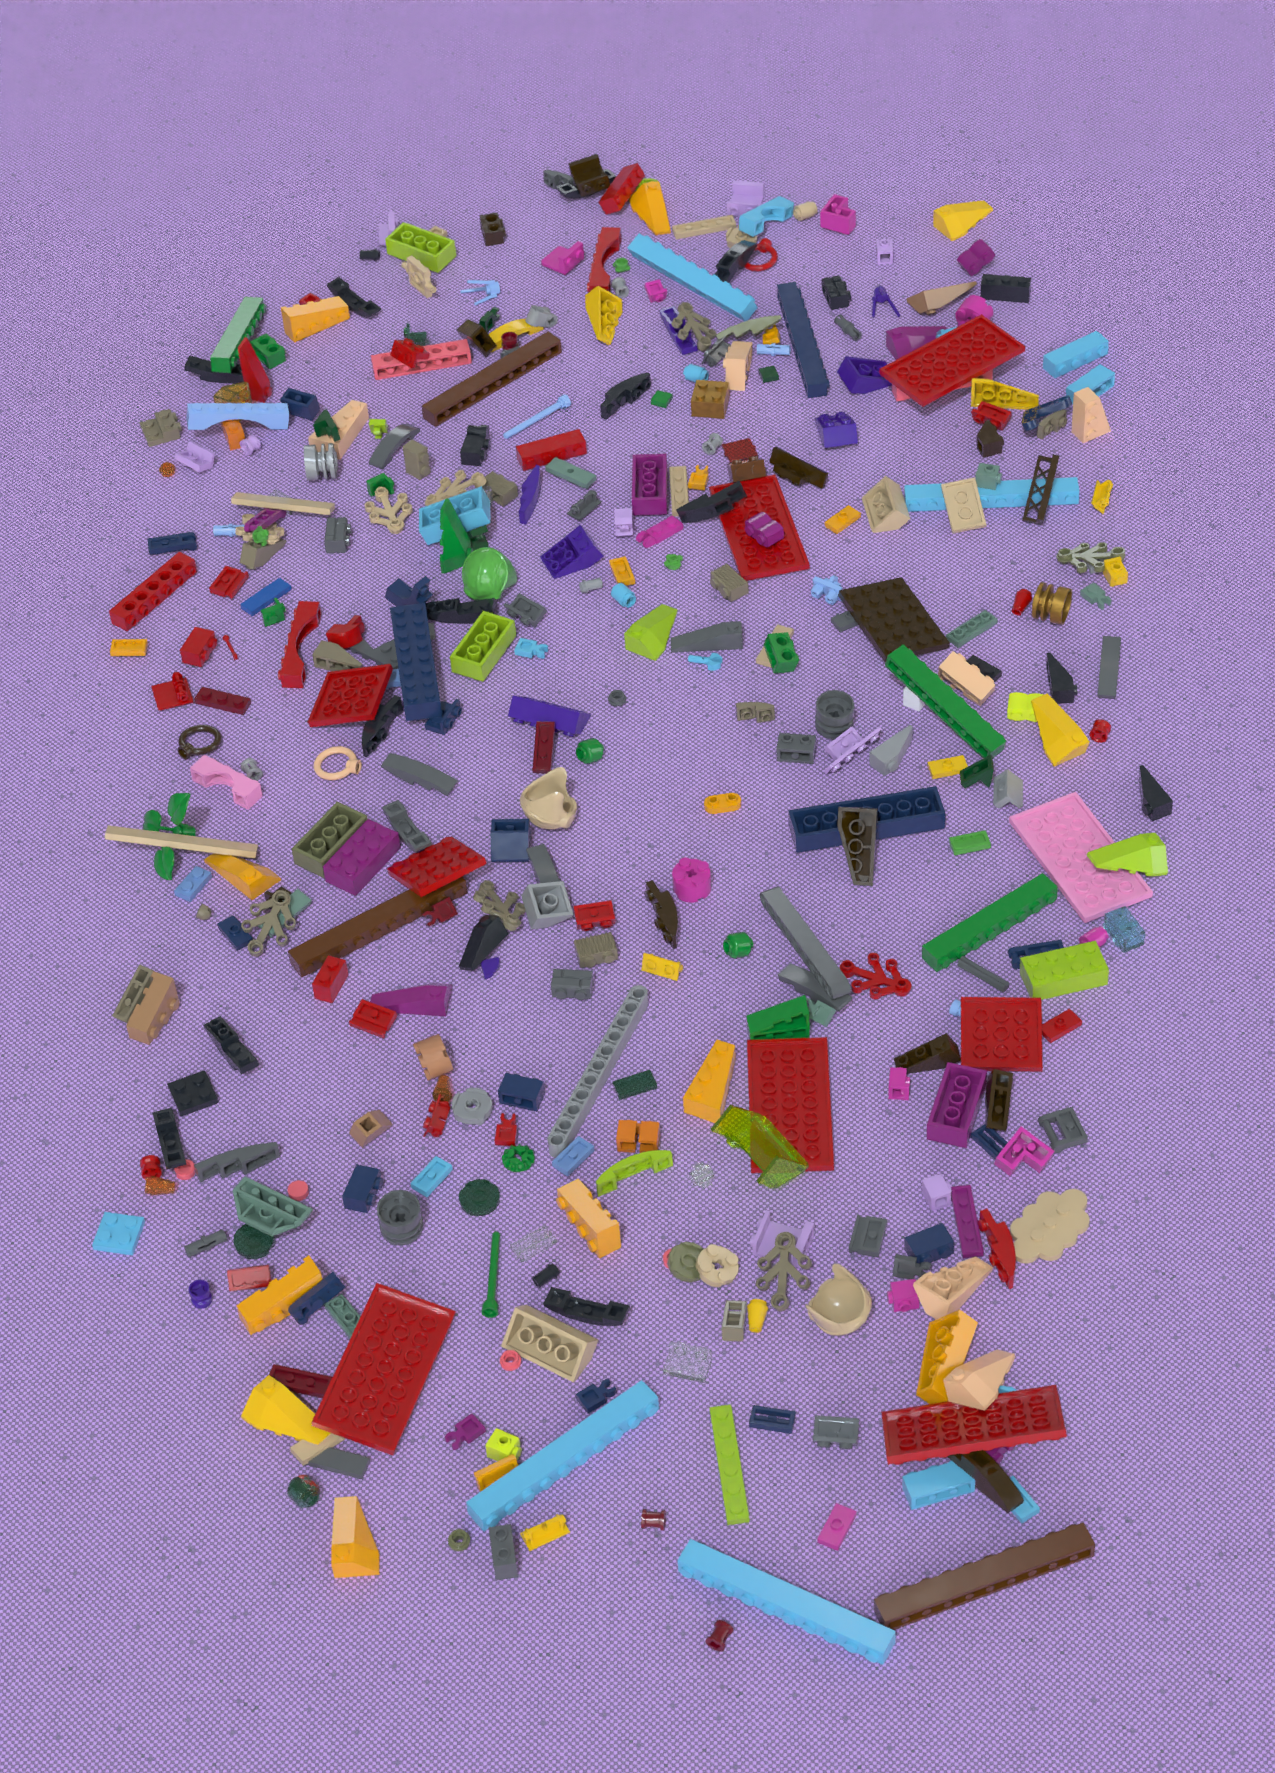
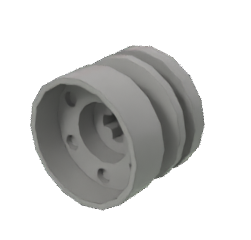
M333 443L328 444V451H326L325 444H322L321 452L317 451L316 445H304V464L307 481L319 480L320 472H323L324 478L328 479V471L331 473V478L336 479L338 459Z

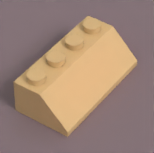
M522 1305L514 1308L501 1347L507 1350H514L521 1357L571 1382H575L591 1361L598 1339L533 1307Z

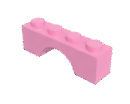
M203 755L190 767L194 782L206 788L216 784H225L232 787L234 803L247 810L263 797L261 785L258 781L246 777L243 773L231 769L228 765L221 764L214 758Z

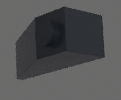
M1047 653L1046 669L1051 698L1057 704L1074 703V695H1077V684L1073 683V677L1051 653Z
M1141 765L1139 768V787L1142 811L1153 822L1172 814L1173 800L1144 765Z
M484 915L479 919V922L472 930L460 961V970L473 971L508 935L499 916Z

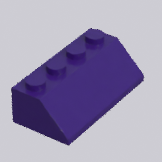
M513 695L508 717L513 718V722L524 724V721L530 722L532 727H536V721L555 722V732L561 730L564 731L563 735L574 737V734L582 733L591 717V713L525 696Z

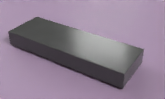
M329 1447L308 1461L306 1465L363 1480L370 1464V1457Z

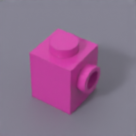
M916 1279L890 1282L887 1300L888 1304H892L894 1312L919 1309V1298L913 1287Z

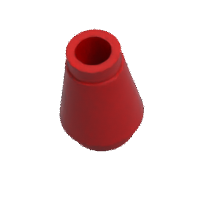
M1020 589L1016 592L1011 610L1014 615L1020 616L1031 603L1032 593L1029 590Z

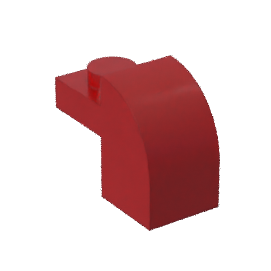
M354 615L347 624H334L326 632L328 642L338 644L343 649L360 643L363 640L361 635L365 631L361 616Z

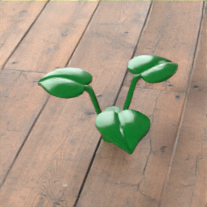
M175 793L169 799L167 811L169 816H171V821L177 826L174 828L160 826L162 820L160 813L156 810H149L144 815L143 830L159 832L160 829L173 831V834L195 836V827L182 823L191 794ZM166 846L162 847V850L156 851L154 868L160 877L172 880L174 852L172 848Z

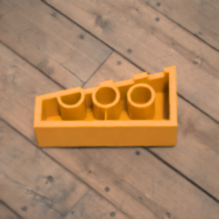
M339 296L321 299L320 302L315 303L310 301L305 305L295 304L289 308L286 306L281 307L285 334L294 343L350 319L348 305Z

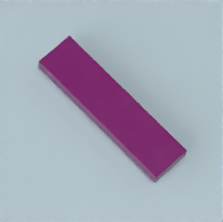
M971 1185L952 1186L951 1201L962 1259L984 1257Z

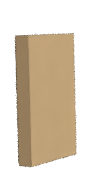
M975 477L941 484L952 534L986 527V520Z

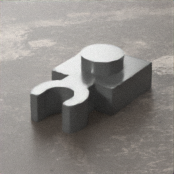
M896 1254L893 1276L914 1279L915 1275L920 1278L926 1273L923 1269L930 1270L931 1263L922 1262L919 1264L916 1263V1257Z

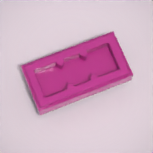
M836 1503L817 1538V1543L838 1551L857 1516V1511Z

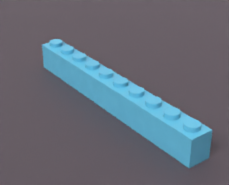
M638 234L627 247L633 257L744 322L758 308L755 304V299L749 294L747 296L744 295L740 289L732 288L728 282H722L716 275H710L704 268H698L694 262L686 261L682 255L677 256L670 248L665 249L661 243L653 242L647 235Z
M1054 478L1048 505L1079 504L1078 478ZM1032 479L1001 481V484L997 485L996 490L977 487L982 508L1026 506ZM1036 479L1035 481L1039 488L1046 484L1045 479ZM944 483L904 485V500L908 512L946 510L941 490V484ZM1039 492L1032 495V500L1035 504L1042 500Z
M642 1380L468 1500L466 1505L469 1516L483 1531H486L488 1527L496 1526L501 1519L513 1514L518 1507L532 1501L538 1493L549 1489L558 1479L566 1477L578 1465H583L588 1458L602 1452L608 1444L619 1440L628 1430L636 1428L641 1421L653 1416L659 1409L658 1396Z
M689 1540L678 1558V1572L684 1577L696 1579L706 1587H713L728 1597L733 1596L741 1600L745 1605H753L767 1615H775L787 1624L799 1626L809 1634H816L831 1644L836 1643L843 1646L851 1653L865 1656L870 1662H878L884 1665L896 1643V1631L695 1540Z

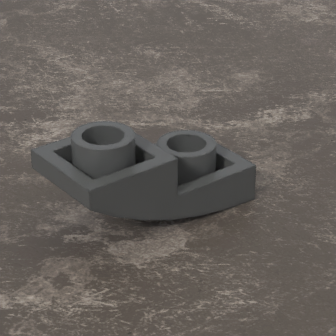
M553 170L543 171L544 184L554 190L557 186L568 182L574 186L573 177L565 173Z

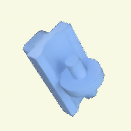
M833 575L830 579H821L816 576L813 578L812 597L818 599L824 594L826 595L825 601L831 605L837 600L841 601L838 597V592L842 590V587L838 583L837 576Z

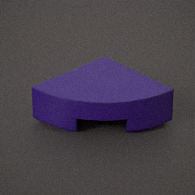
M499 957L486 959L480 963L484 979L492 977L497 969H499Z

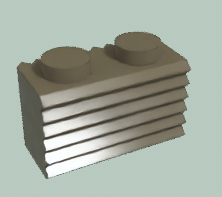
M413 439L403 445L406 474L408 473L413 478L416 477V479L422 480L431 472L428 447Z
M491 471V473L484 476L487 481L482 488L488 498L495 501V503L497 502V504L504 507L518 496L516 483L508 481L502 474Z
M727 563L711 571L710 584L721 593L723 598L733 602L749 593L748 582Z
M612 932L574 940L575 954L580 968H591L596 964L611 963L614 960H618L617 947Z

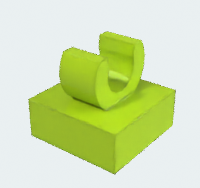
M369 419L371 433L375 435V439H382V433H388L386 419Z

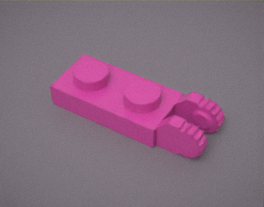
M672 515L646 531H641L636 535V541L642 542L645 548L651 547L681 531L683 523Z

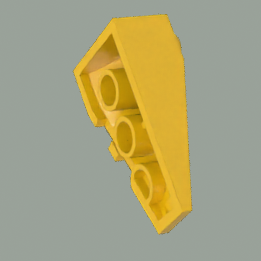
M1048 693L1031 701L1035 719L1039 726V734L1042 737L1044 753L1054 767L1086 752L1090 741L1081 728Z

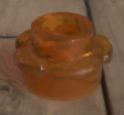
M164 462L159 468V472L163 477H171L175 473V466L170 462Z

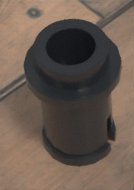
M376 248L373 250H360V260L377 261L380 259V251Z
M547 1264L545 1269L531 1278L534 1284L541 1288L551 1279H557V1275L560 1272L555 1264Z

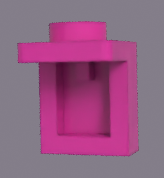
M660 279L644 284L651 303L655 301L661 302L666 299L668 291L663 288Z

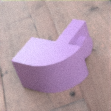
M632 508L614 509L616 536H632Z

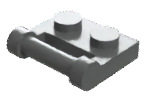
M1073 1107L1044 1114L1038 1118V1123L1044 1128L1051 1142V1149L1055 1151L1054 1153H1060L1066 1148L1088 1142V1137ZM1050 1123H1056L1063 1137L1062 1140H1058Z

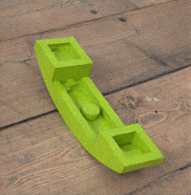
M670 1150L647 1151L632 1155L615 1163L596 1180L598 1197L616 1190L618 1181L651 1168L655 1174L672 1167V1152Z

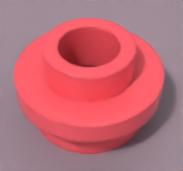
M507 1350L500 1357V1366L504 1370L514 1371L521 1365V1357L514 1350Z

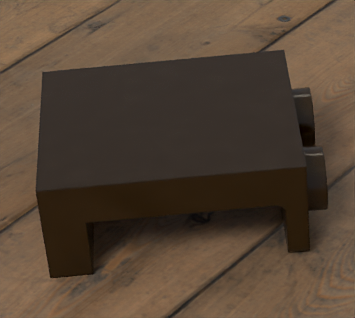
M598 154L568 163L570 175L573 177L581 197L609 188V178L600 165Z

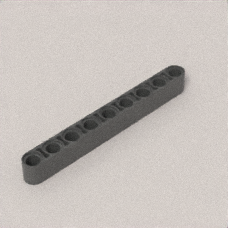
M777 886L760 892L762 905L829 998L834 1000L850 994L851 987L849 981L781 888Z

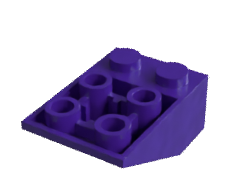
M836 412L835 415L831 416L829 414H821L815 418L817 430L824 448L858 443L856 423L848 413Z
M581 525L540 556L554 579L589 568L604 557L592 537Z

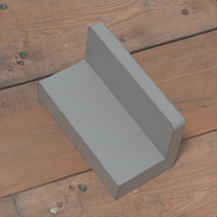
M1007 769L994 777L993 805L999 809L1008 802H1011L1020 809L1023 807V780Z

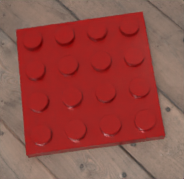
M384 664L327 672L307 723L309 726L318 727L374 720L393 671L392 665Z
M451 836L443 838L441 842L426 847L425 850L419 853L411 854L403 861L395 862L391 867L387 868V872L393 879L418 896L423 897L487 863L485 857Z
M961 997V1065L986 1071L996 1069L1001 1071L1042 1072L1041 998Z

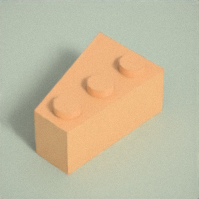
M1089 387L1075 392L1071 432L1082 443L1110 432L1111 430L1100 397Z

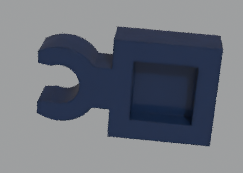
M605 1379L599 1387H596L593 1383L576 1393V1400L589 1414L606 1403L605 1397H613L617 1393L616 1387L606 1389V1387L610 1386V1380Z

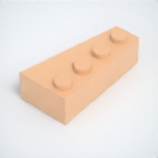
M351 400L332 416L341 440L334 442L331 436L328 437L327 434L317 437L314 432L308 437L309 445H316L317 451L321 452L322 444H325L326 451H328V444L333 443L337 459L341 460L369 419L367 403Z

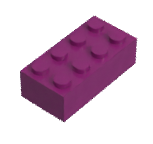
M667 454L633 455V515L667 514Z
M367 819L323 866L325 882L357 896L401 848L398 832Z
M947 1062L927 1122V1140L967 1148L987 1086L986 1070Z

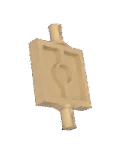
M412 255L407 257V262H402L401 267L408 273L410 284L426 298L432 297V293H435L437 289L431 283L429 268L421 264Z

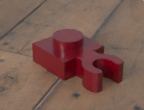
M447 897L432 905L433 911L423 912L421 916L429 915L431 920L426 923V926H431L436 922V919H438L439 923H442L458 913L450 897Z

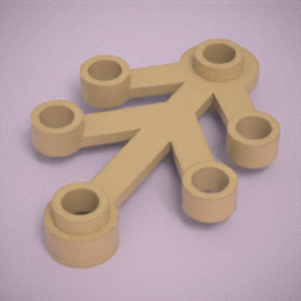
M459 470L455 473L456 479L453 483L448 477L440 480V488L435 494H430L426 498L425 505L428 506L467 492L465 488L474 485L476 488L481 487L487 480L482 473L476 472L471 476L470 480L460 484L467 475L464 470Z
M378 487L375 491V498L378 502H382L384 509L375 507L374 502H366L364 506L365 511L370 513L369 520L371 523L387 526L392 534H399L404 528L403 521L413 512L412 505L407 503V494L400 493L397 495L398 501L391 507L388 500V490L385 487ZM402 507V513L396 518V513ZM379 515L388 517L389 520H388V519H384V518H380Z
M242 515V523L245 525L255 515ZM276 522L266 528L269 532L267 544H276L280 540L279 536H284V528L277 527ZM242 526L235 528V534L243 536V541L253 540V531L251 533L245 532Z

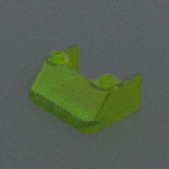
M730 1104L710 1129L714 1133L724 1135L727 1138V1144L732 1148L738 1147L743 1149L763 1171L756 1181L770 1189L784 1185L804 1173L809 1167L806 1160L773 1124L759 1113Z

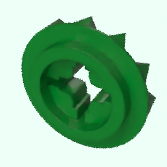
M520 1143L518 1146L511 1145L509 1149L504 1150L502 1155L504 1167L512 1172H523L529 1169L535 1160L533 1150L529 1149L528 1145L522 1146ZM515 1154L521 1156V1161L517 1157L515 1158Z

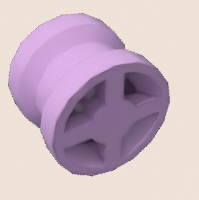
M253 434L249 435L247 439L240 441V447L247 455H251L254 450L261 448L260 441Z

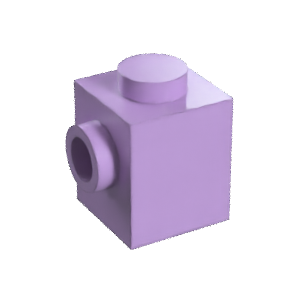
M892 239L876 240L877 265L893 264Z
M942 1174L929 1176L922 1180V1194L931 1211L951 1205V1186L948 1181L944 1180Z

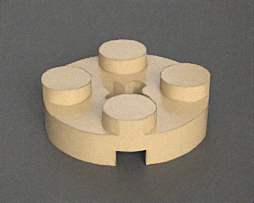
M739 225L738 228L733 229L731 227L726 232V241L729 248L742 240L754 243L758 240L757 235L753 237L740 231Z
M710 1244L701 1251L695 1265L696 1270L698 1269L700 1273L699 1277L701 1280L713 1287H721L727 1283H732L739 1269L737 1255L715 1244ZM712 1263H718L722 1268L716 1270L714 1268L715 1265Z

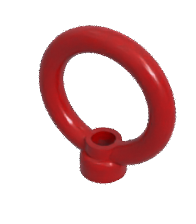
M762 238L754 251L759 250L762 253L768 251L771 254V259L761 265H753L747 262L744 268L750 271H764L776 263L778 254L775 248L772 247V242L769 239Z

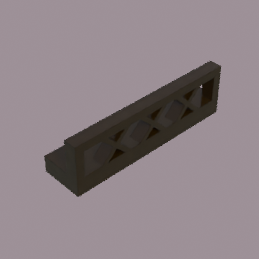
M1053 454L1052 458L1038 455L1022 521L1043 526L1059 455ZM1040 461L1051 463L1050 468L1043 472L1039 466ZM1043 476L1046 484L1039 488L1035 481ZM1039 492L1042 500L1035 504L1032 500V495ZM1035 508L1038 513L1037 519L1027 517L1028 511Z

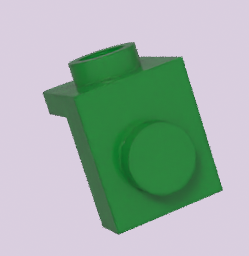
M384 472L366 481L368 494L371 497L375 496V491L378 487H385L390 495L394 494V481Z
M274 598L273 606L260 610L265 627L285 620L284 613L286 609L283 602L280 603L278 598Z

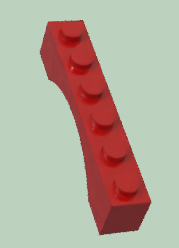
M602 227L601 233H598V243L595 246L596 253L593 254L589 282H587V292H590L597 286L611 292L610 276L603 267L608 258L620 250L621 228Z
M299 601L297 608H294V620H291V632H288L287 636L288 645L284 647L285 656L281 659L282 668L278 671V680H281L282 688H304L306 671L304 662L300 659L298 652L306 636L319 627L322 615L320 602Z

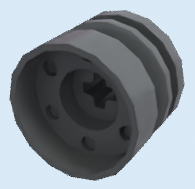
M829 690L817 698L815 728L821 736L834 740L850 727H853L855 705L854 700L849 694L844 691Z
M394 1190L385 1194L379 1200L377 1216L383 1238L387 1242L398 1246L408 1245L416 1241L423 1230L420 1202L417 1197L409 1191Z

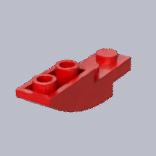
M988 1208L981 1210L977 1223L980 1231L986 1234L987 1242L991 1247L988 1256L989 1261L993 1267L997 1268L1001 1282H1005L1008 1289H1012L1016 1264L1012 1236L1005 1221L996 1223Z

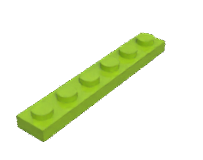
M731 1404L709 1407L727 1525L750 1523Z

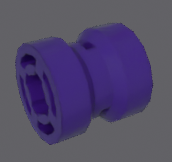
M195 1280L189 1285L188 1291L192 1305L198 1309L210 1306L213 1298L208 1282L205 1280Z

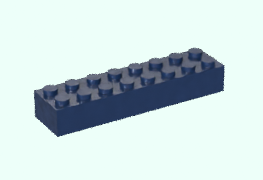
M425 603L390 607L406 721L442 717Z
M937 786L788 810L789 829L796 853L842 846L837 826L838 807L878 808L876 840L945 829V810Z

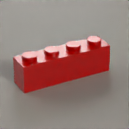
M638 163L623 167L598 201L606 215L620 211L645 177Z
M580 429L515 446L517 460L523 471L533 469L536 465L540 467L547 465L555 457L566 460L587 454L586 440Z

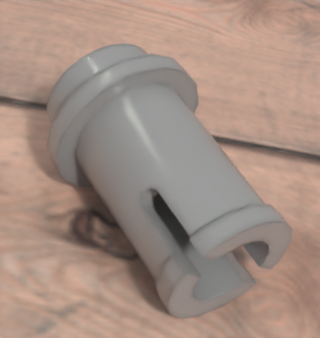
M601 578L588 581L584 579L582 582H579L580 591L585 594L588 591L603 587Z

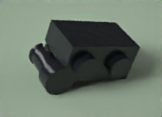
M489 425L467 426V434L460 450L461 465L481 467L483 460H486L487 449H490L491 440L488 439Z

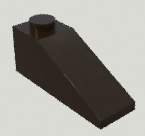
M993 1069L988 1075L985 1094V1128L1003 1132L1007 1130L1013 1073Z

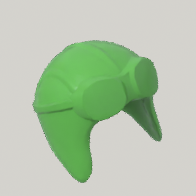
M482 547L470 553L462 568L463 591L474 600L490 598L498 600L501 598L502 593L508 587L513 586L518 580L515 568L510 560L503 553L492 547Z

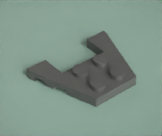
M364 639L357 645L350 647L352 653H359L362 655V658L375 661L376 665L391 664L393 669H398L394 639L375 649Z

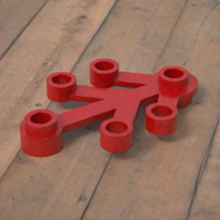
M874 952L868 954L867 961L875 973L856 967L850 960H844L840 964L839 968L846 978L857 975L869 979L865 982L854 980L851 983V990L854 993H861L863 990L870 988V998L876 1000L881 996L892 993L903 997L911 991V982L901 977L895 959H888L886 961V970L891 973L893 979L886 977L879 963V955ZM883 984L887 986V987H884V988L878 987V986L883 985Z

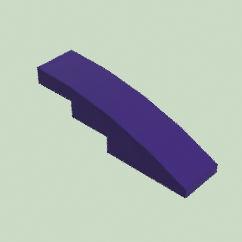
M675 306L659 310L661 318L680 353L685 355L698 351L696 343L691 338L690 331L686 340H681L677 336L679 330L685 326V319L682 320V325L679 329L671 325L673 319L679 314Z
M539 465L535 466L521 486V507L518 511L519 521L524 525L529 521L538 502L541 485Z

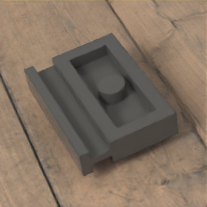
M857 1214L848 1248L849 1253L858 1252L859 1255L879 1258L887 1228V1219L871 1216L860 1217Z

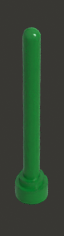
M498 1231L492 1233L487 1299L482 1304L481 1310L482 1315L487 1318H494L499 1312V1305L495 1300L500 1233Z

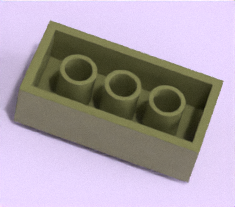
M336 802L291 848L294 864L325 878L323 866L368 819L367 815L340 802Z

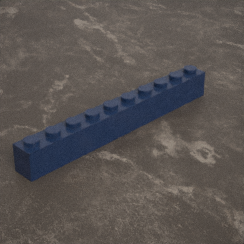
M796 282L777 284V299L807 398L827 396V389H830L829 379H826V369L823 368L820 350L816 348L817 341L816 338H813L814 331L813 328H810L811 322L810 318H807V308H804L805 304L804 298H801V289L797 287Z

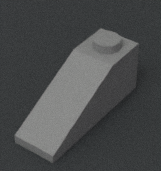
M907 726L869 752V765L884 777L894 772L899 767L913 740V726Z

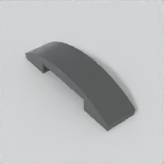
M407 423L395 427L378 444L369 460V465L383 470L392 461V454L406 439L412 440L420 432V428Z
M399 800L382 807L394 831L398 832L399 838L410 850L417 852L432 845L424 832H420L408 817L407 810Z

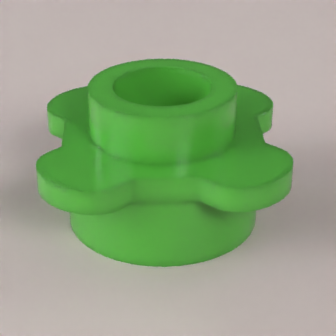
M618 258L613 263L616 272L630 270L628 261L625 258Z
M258 526L253 531V541L265 546L269 532L267 529L264 530L261 526Z
M668 554L666 555L667 560L664 562V565L670 570H677L681 567L683 556Z

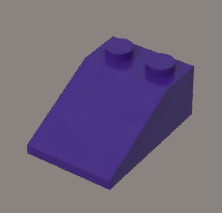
M845 356L837 371L848 391L853 394H866L892 386V383L879 374V369L888 365L886 361Z

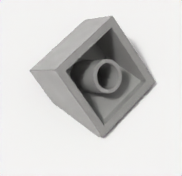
M563 881L527 885L521 895L531 929L549 928L573 916Z

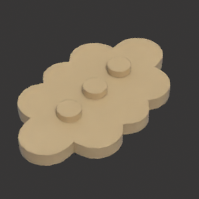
M1078 1189L1066 1190L1061 1195L1047 1191L1037 1197L1036 1204L1027 1205L1023 1209L1022 1217L1015 1219L1010 1226V1234L1015 1241L1016 1261L1028 1264L1033 1263L1039 1257L1046 1261H1054L1062 1256L1064 1248L1074 1246L1077 1242V1235L1083 1234L1089 1228L1090 1218L1085 1212L1087 1208L1086 1194Z

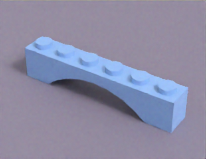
M187 403L188 430H205L222 421L244 419L261 423L270 429H288L289 410L287 403Z

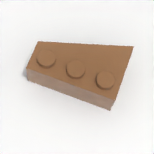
M155 971L151 975L153 980L150 987H145L143 991L145 997L141 1005H136L126 1025L129 1038L148 1045L158 1037L159 1031L168 1023L170 1016L178 1009L180 1004L174 978Z

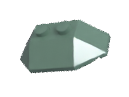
M245 1176L233 1189L238 1220L270 1236H275L300 1226L313 1212L312 1208Z

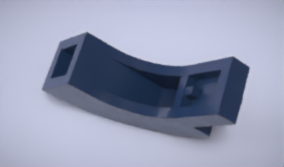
M424 576L411 588L398 578L387 587L385 598L395 606L426 603L433 595L429 592L428 588L430 579Z

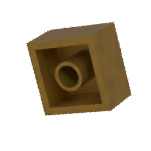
M696 380L691 398V417L724 419L730 399L729 382Z

